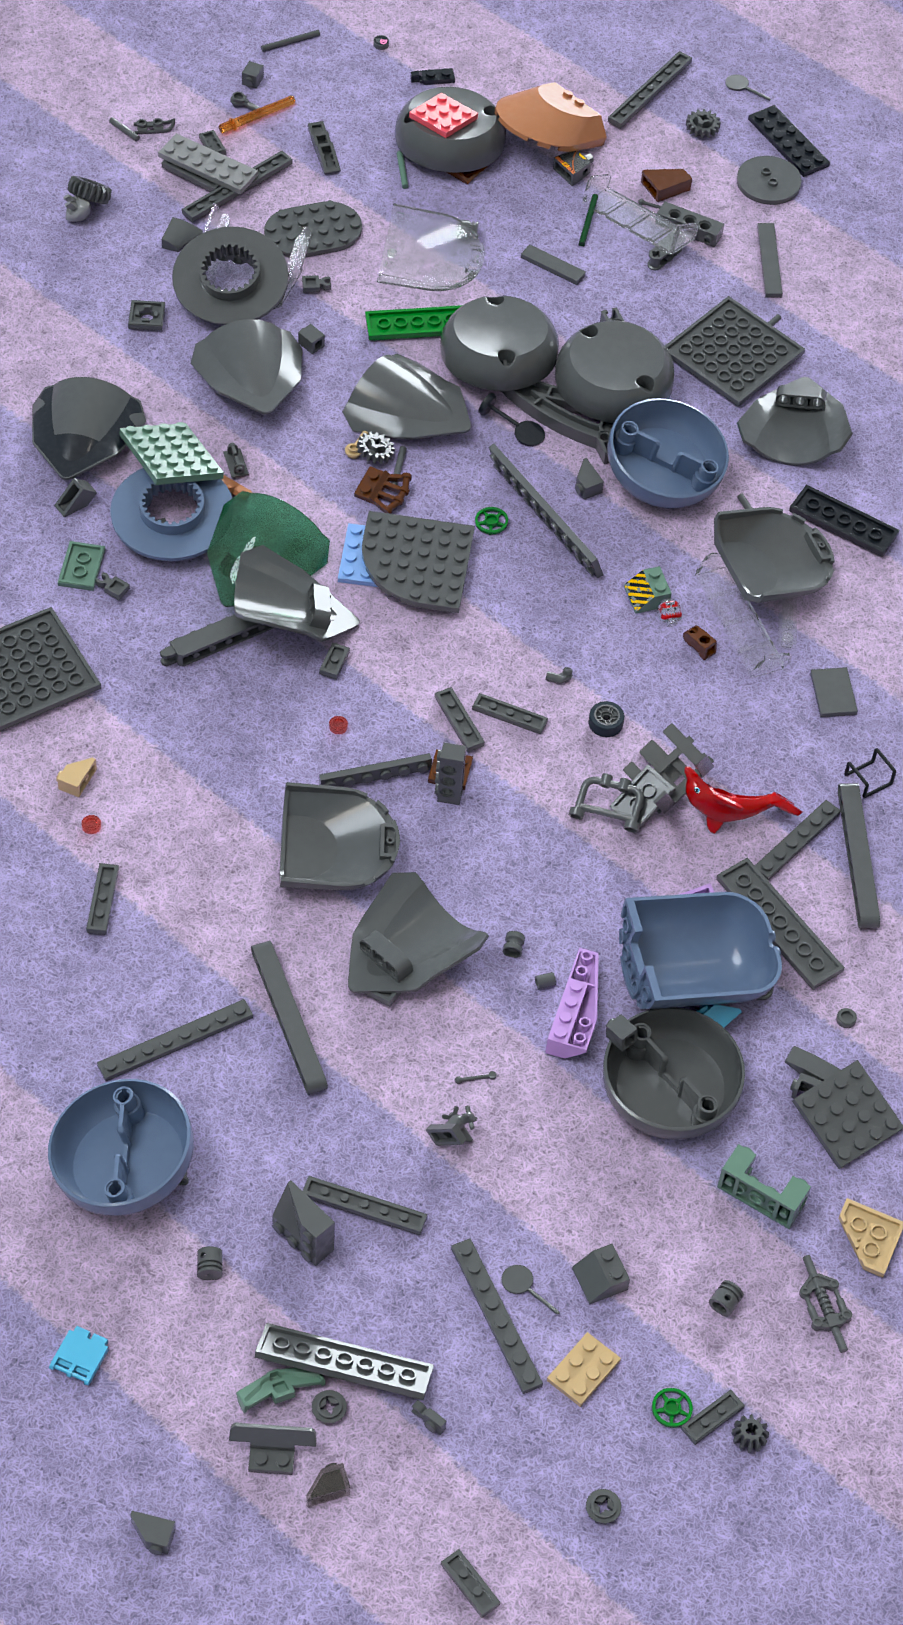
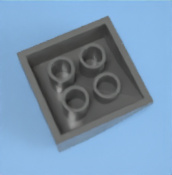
M290 1180L272 1215V1227L279 1235L283 1234L287 1238V1242L292 1248H297L301 1251L305 1261L308 1263L312 1262L316 1266L334 1251L335 1222Z

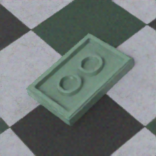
M70 541L58 579V586L94 591L106 550L105 546Z

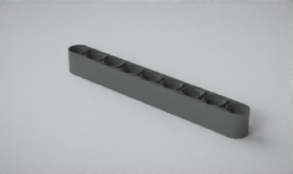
M838 784V799L858 928H879L880 913L859 784Z
M269 940L252 945V956L307 1095L328 1089L324 1072L272 942Z

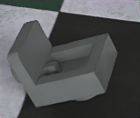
M801 1073L798 1080L794 1078L790 1090L793 1091L791 1098H796L799 1090L806 1092L822 1081L814 1076Z

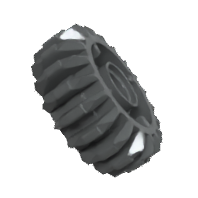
M71 176L68 182L67 190L71 194L99 204H108L111 199V188L96 181L80 176Z

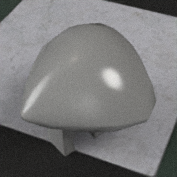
M69 194L64 197V200L67 201L65 207H67L66 220L69 222H79L89 216L91 205L88 200Z

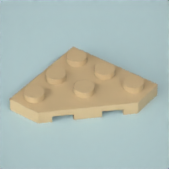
M847 1198L838 1219L863 1270L883 1278L902 1233L903 1221Z

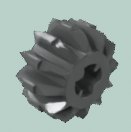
M753 1414L749 1416V1419L743 1415L740 1421H735V1428L732 1429L731 1434L735 1436L733 1439L734 1444L740 1443V1450L747 1447L748 1453L752 1451V1448L758 1452L761 1446H766V1439L769 1438V1431H766L768 1425L767 1423L761 1424V1417L755 1420Z

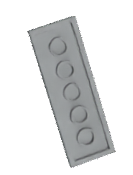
M177 133L158 152L159 158L240 195L258 176V170Z

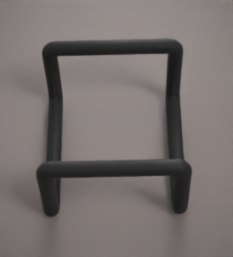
M878 748L874 749L870 761L856 768L851 762H847L844 772L845 776L855 772L865 784L863 798H867L891 786L896 776V769ZM878 753L893 771L890 782L867 793L869 784L858 770L874 763Z

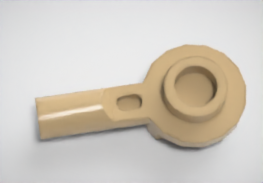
M363 431L360 436H363V433L368 435V432ZM359 438L355 443H350L345 447V454L351 459H356L362 454L358 453V448H356Z

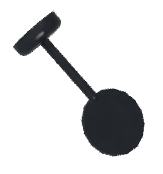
M492 392L484 398L478 413L486 415L493 410L516 426L514 435L525 446L533 447L543 442L545 431L538 423L534 421L518 423L494 406L497 397Z

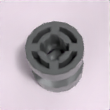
M518 931L507 932L505 937L506 943L503 946L502 952L508 957L518 958L522 955L525 935Z

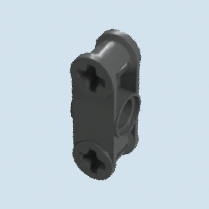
M672 232L650 250V260L647 263L648 268L655 271L659 270L682 251L681 243L684 240V235L681 232Z

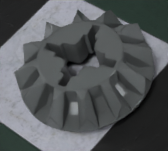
M322 1391L312 1401V1413L316 1420H320L324 1424H335V1422L342 1420L346 1413V1400L337 1391ZM326 1400H328L331 1406H335L332 1409V1414L328 1410H324L326 1408Z
M608 1489L593 1491L586 1501L588 1516L595 1523L599 1522L606 1525L607 1523L614 1522L621 1512L619 1497ZM607 1500V1508L610 1510H604L600 1514L598 1504L602 1505Z

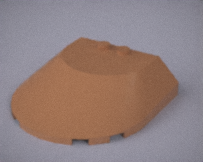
M556 82L543 84L505 96L497 102L495 107V115L500 116L499 122L506 129L525 141H528L529 138L538 141L537 146L550 149V146L558 147V151H578L604 145L607 138L601 115L586 105L584 100L575 97L571 91L564 89Z

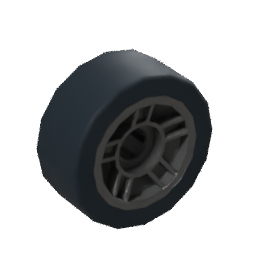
M599 702L590 709L589 728L598 736L613 737L619 734L623 728L624 711L614 702Z

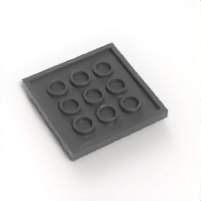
M858 1060L792 1100L838 1169L903 1129V1124Z

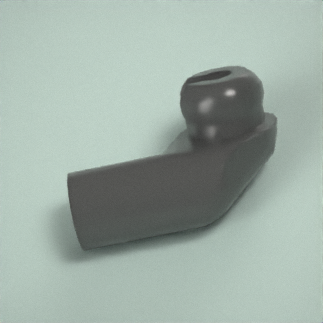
M565 667L563 672L559 674L548 671L545 680L562 684L571 680L573 670Z

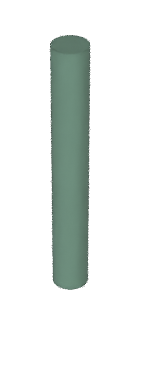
M398 151L397 159L402 188L407 189L409 186L404 156L401 151Z

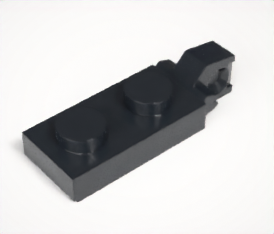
M453 68L412 71L410 74L411 83L420 82L424 85L455 83Z

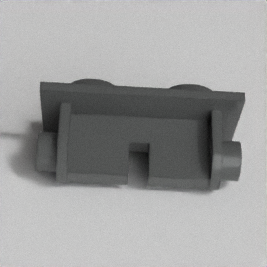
M230 443L227 451H223L231 477L236 478L249 475L241 449L235 443Z

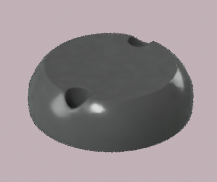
M437 87L415 95L404 105L396 120L395 140L398 148L407 158L423 167L442 172H469L492 164L502 155L506 144V128L499 122L500 116L495 115V105L481 94L459 87ZM443 93L477 112L478 119L449 137L444 138L409 118V112L438 94Z
M485 296L465 303L451 315L442 330L440 351L445 366L463 382L487 390L509 391L534 385L552 372L558 358L559 340L551 320L541 309L532 303L512 296Z
M601 321L580 329L565 342L556 361L555 381L563 399L575 410L593 419L615 422L617 417L626 408L637 402L648 399H669L674 384V364L669 351L661 340L644 327L625 321Z
M679 1007L646 1010L628 1019L637 1028L638 1041L622 1052L609 1040L603 1060V1082L607 1096L612 1106L622 1118L636 1129L648 1135L671 1140L701 1136L725 1122L740 1100L745 1080V1066L741 1051L726 1029L702 1013Z

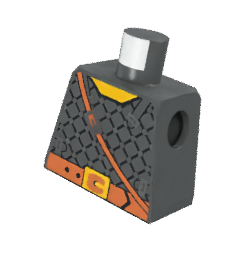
M571 151L555 156L553 169L571 186H574L589 175L590 165L594 162L591 154L583 156L579 151Z

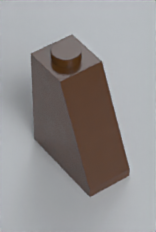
M684 169L642 170L641 183L653 198L660 202L690 191L692 177Z

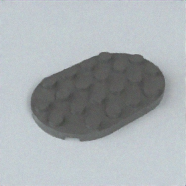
M332 200L281 209L267 220L264 227V235L270 238L280 248L282 253L289 258H307L345 250L353 246L362 233V221L358 213L351 207Z

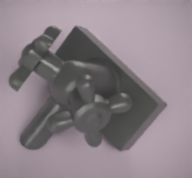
M469 1105L465 1106L466 1113L462 1114V1116L457 1114L459 1107L454 1106L453 1112L449 1115H442L443 1119H448L445 1124H430L427 1127L426 1131L435 1145H462L465 1141L472 1142L473 1139L465 1128V1124L469 1123L470 1129L473 1130L475 1128L473 1122L477 1121V1117L471 1112Z

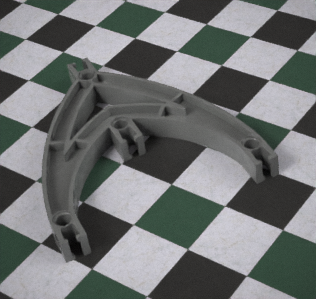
M617 307L612 308L610 319L607 316V310L601 311L600 322L624 321ZM542 381L522 389L501 391L527 415L569 439L595 448L603 464L609 463L607 444L614 422L601 421L600 424L575 415L582 413L575 410L563 399L557 386Z

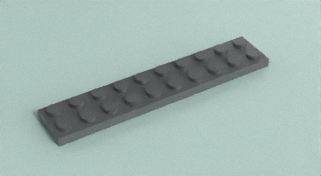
M494 443L488 448L491 452L489 456L494 462L493 466L498 472L502 471L504 473L503 477L509 484L513 483V488L517 494H522L526 504L529 507L532 505L535 508L533 509L535 514L539 518L543 517L545 519V525L549 529H554V534L559 541L564 540L567 550L570 553L573 551L576 554V560L580 564L584 563L587 566L585 569L591 576L595 575L597 578L603 576L596 556Z

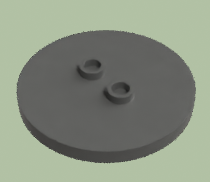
M757 156L751 158L740 166L737 173V185L740 191L747 198L761 204H783L795 198L800 191L802 179L798 169L790 162L779 157Z

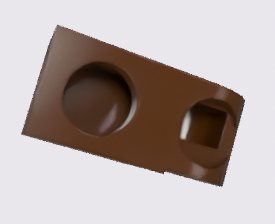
M695 625L683 633L684 641L689 646H692L703 660L716 653L717 641L699 626Z

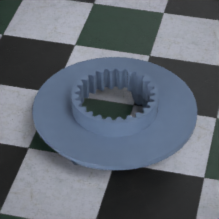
M142 468L127 477L117 488L111 502L110 515L114 531L119 539L131 550L151 559L179 561L202 555L220 542L231 526L234 515V503L228 487L221 479L156 485L145 469ZM172 489H175L176 492L182 490L184 494L188 492V495L193 496V500L197 502V508L195 513L191 514V518L186 517L185 522L180 520L178 524L175 521L172 524H169L168 521L161 523L160 519L155 521V517H151L150 513H147L148 506L152 503L153 495L158 496V492L164 493L165 490L169 492Z

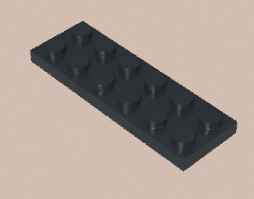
M775 105L748 116V120L788 162L798 169L803 177L829 167L830 161Z
M807 484L789 508L790 512L881 557L887 552L900 531Z

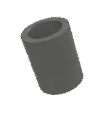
M550 972L535 976L537 988L543 989L555 986L556 979L554 973Z

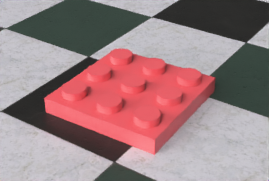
M440 93L410 111L409 118L447 138L478 119V113Z

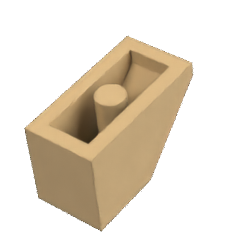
M92 757L67 764L63 771H60L57 775L58 789L80 797L97 770L96 759Z

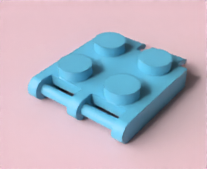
M76 1326L74 1331H68L51 1361L49 1369H57L66 1373L67 1377L72 1378L73 1376L84 1381V1384L89 1386L109 1351L107 1346L108 1339L95 1333L89 1339L90 1331Z

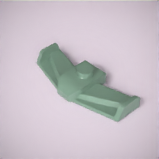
M294 1367L275 1369L237 1391V1400L243 1413H246L250 1408L270 1396L274 1403L277 1404L294 1398V1388L313 1385L325 1386V1379L322 1374Z

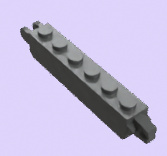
M234 614L170 641V646L160 651V656L162 657L160 662L162 666L166 667L175 663L184 667L274 629V627L243 620Z

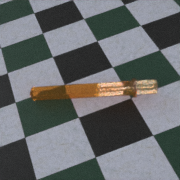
M290 95L239 117L229 118V121L220 124L218 129L220 133H225L232 129L235 131L242 125L294 105L296 100L293 95Z

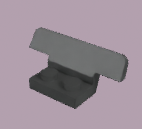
M233 1423L229 1433V1441L250 1442L248 1472L293 1475L295 1445L316 1447L317 1444L316 1431L309 1427Z

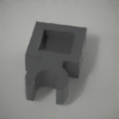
M319 275L302 276L303 293L320 292V289L331 290V277L326 276L319 279Z
M102 573L103 581L96 579V585L104 588L105 593L117 600H120L130 589V584L116 576L110 579L107 573Z
M417 1400L412 1405L413 1410L411 1412L423 1419L425 1427L430 1432H437L441 1435L446 1429L447 1421L430 1407L427 1409L422 1402Z

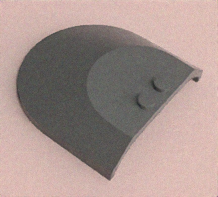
M775 507L721 511L714 518V545L744 600L757 603L813 594L821 590L829 582L834 572L833 563L835 559L833 551L823 534L816 527L812 529L805 524L806 519L795 513L792 515L785 514L783 509Z
M286 782L282 814L280 887L353 890L376 882L389 871L398 854L400 834L396 821L389 815V810L379 800L376 802L367 797L368 794L363 791L347 787Z

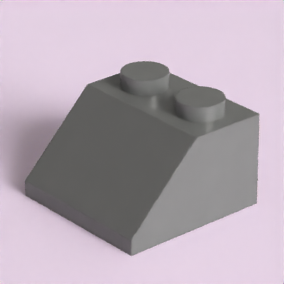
M613 1244L593 1250L572 1267L589 1305L628 1290L630 1278Z

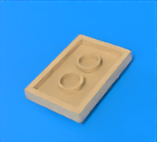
M587 1332L547 1377V1381L581 1407L619 1364L621 1358Z

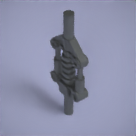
M806 1255L802 1259L809 1277L801 1287L799 1296L805 1299L808 1306L807 1310L812 1321L811 1328L814 1331H832L840 1353L848 1351L840 1328L845 1323L850 1322L852 1312L847 1309L844 1299L840 1296L838 1280L817 1273L811 1256ZM826 1289L834 1291L840 1313H835L834 1309H832L833 1306L830 1304L831 1301L828 1299ZM814 1291H816L815 1295L824 1317H818L816 1309L810 1301L809 1296Z

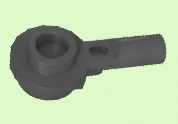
M234 92L232 94L230 102L233 105L245 106L256 113L260 111V107L249 102L244 93Z

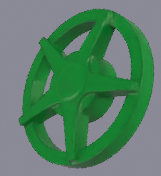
M486 507L476 514L475 525L483 533L489 535L498 534L507 528L508 516L500 508ZM494 511L498 512V514H488L487 512ZM484 514L485 520L478 522L479 516ZM501 515L505 518V524L499 522ZM480 525H486L487 527H489V530L481 527ZM496 526L501 527L499 529L492 530Z
M665 1388L655 1395L652 1402V1413L660 1424L670 1428L681 1427L691 1418L693 1405L689 1396L682 1390ZM665 1393H676L681 1396L678 1399H668ZM661 1396L665 1402L664 1406L656 1409V1401ZM683 1398L688 1403L689 1413L681 1409L680 1402ZM665 1413L669 1416V1422L663 1420L658 1414ZM678 1415L686 1416L683 1421L673 1423L674 1417Z

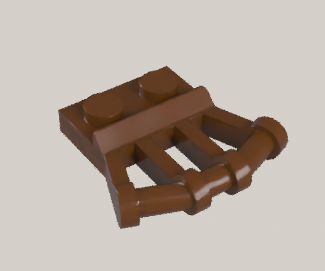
M370 466L355 490L354 497L376 505L384 513L392 514L394 509L399 505H403L405 496H408L412 475L407 472L389 474L386 470L382 471ZM389 481L402 482V486L395 485ZM388 489L398 493V495L394 496L383 492V490ZM379 498L389 501L391 504L388 506L384 505Z

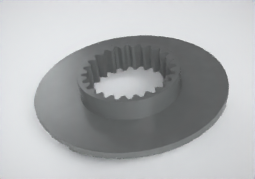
M221 227L198 235L184 246L174 263L172 281L176 297L184 309L207 322L226 325L239 320H259L270 313L279 304L287 289L288 266L280 248L264 234L244 227ZM217 258L220 261L232 260L240 265L248 263L253 267L254 274H252V279L248 280L249 284H244V288L239 286L238 290L232 288L231 291H228L225 288L222 291L221 287L215 289V285H211L210 280H207L206 271H208V266L212 265L211 261L215 262Z

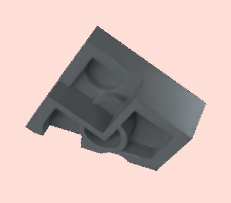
M172 217L161 239L162 248L179 252L192 239L202 234L203 231L189 222Z

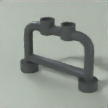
M603 773L601 778L589 777L583 781L575 807H570L568 814L570 817L582 820L585 812L625 821L623 828L626 831L638 833L640 824L637 821L644 795L638 787L631 785V780L620 778V782L612 780V775ZM597 784L603 788H614L620 792L634 793L636 800L632 814L584 804L589 786Z

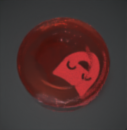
M334 716L329 721V729L334 734H343L348 729V721L342 716Z
M88 815L83 818L81 824L85 833L95 834L100 831L101 820L99 817Z

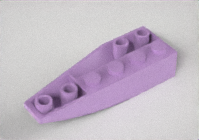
M579 948L548 1036L546 1054L566 1059L587 1052L597 1022V952Z

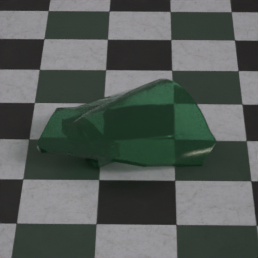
M240 492L223 505L207 551L221 604L225 607H234L235 582L242 552L264 545L311 576L328 564L330 540L305 514L287 502L267 494Z

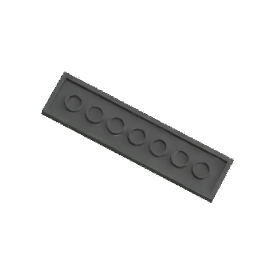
M748 857L717 875L716 880L727 892L738 893L748 897L761 907L769 919L772 930L775 932L776 938L775 942H772L773 945L780 948L783 957L812 990L844 972L845 967Z
M270 1323L265 1325L254 1357L424 1400L434 1367L433 1364Z

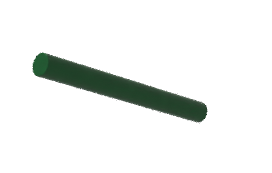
M593 194L578 243L579 246H585L598 200L597 194Z

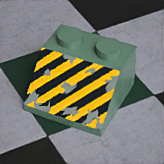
M660 566L644 569L624 584L635 614L660 609L659 607L662 603L670 604L668 602L671 601L672 593Z

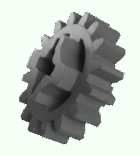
M697 109L696 113L692 111L691 115L688 114L686 129L690 130V134L695 133V137L700 135L701 138L704 136L710 138V135L715 136V133L719 132L720 117H716V113L711 114V110L707 112L705 109L703 111Z
M369 431L368 435L363 433V436L359 437L356 446L358 448L357 452L362 453L361 457H367V461L371 460L374 464L376 461L380 464H383V461L388 463L389 459L391 460L395 448L393 447L394 443L389 442L390 438H384L385 435H379L378 432L373 434L371 431Z

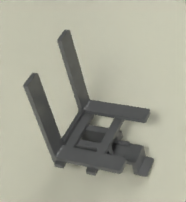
M673 723L663 730V733L676 746L669 755L654 740L649 741L639 751L654 767V770L676 789L671 796L664 790L653 800L659 807L657 810L659 814L661 812L665 814L686 794L687 778L684 768L687 766L679 758L682 753L696 767L694 771L701 778L714 768L712 764L714 760L705 753L702 754L692 744L694 740L689 735L686 738ZM632 761L623 769L632 781L641 772ZM683 775L685 779L676 785L674 782Z

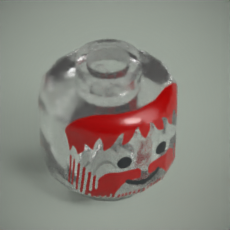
M665 599L660 602V605L657 607L660 623L667 624V627L676 626L677 622L682 619L679 602L674 601V599Z

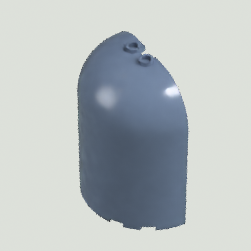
M733 892L633 897L626 898L621 911V918H624L623 928L619 929V944H623L620 961L632 1000H637V1006L641 1009L748 1002L758 999L770 991L781 975V951L779 947L773 946L772 943L775 942V932L772 930L765 912L748 897Z

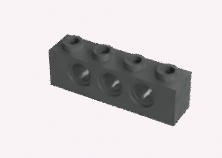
M666 201L658 210L655 225L673 232H681L690 239L713 247L717 245L722 237L725 224Z
M443 742L442 750L438 749L434 794H437V802L460 805L463 792L466 746Z

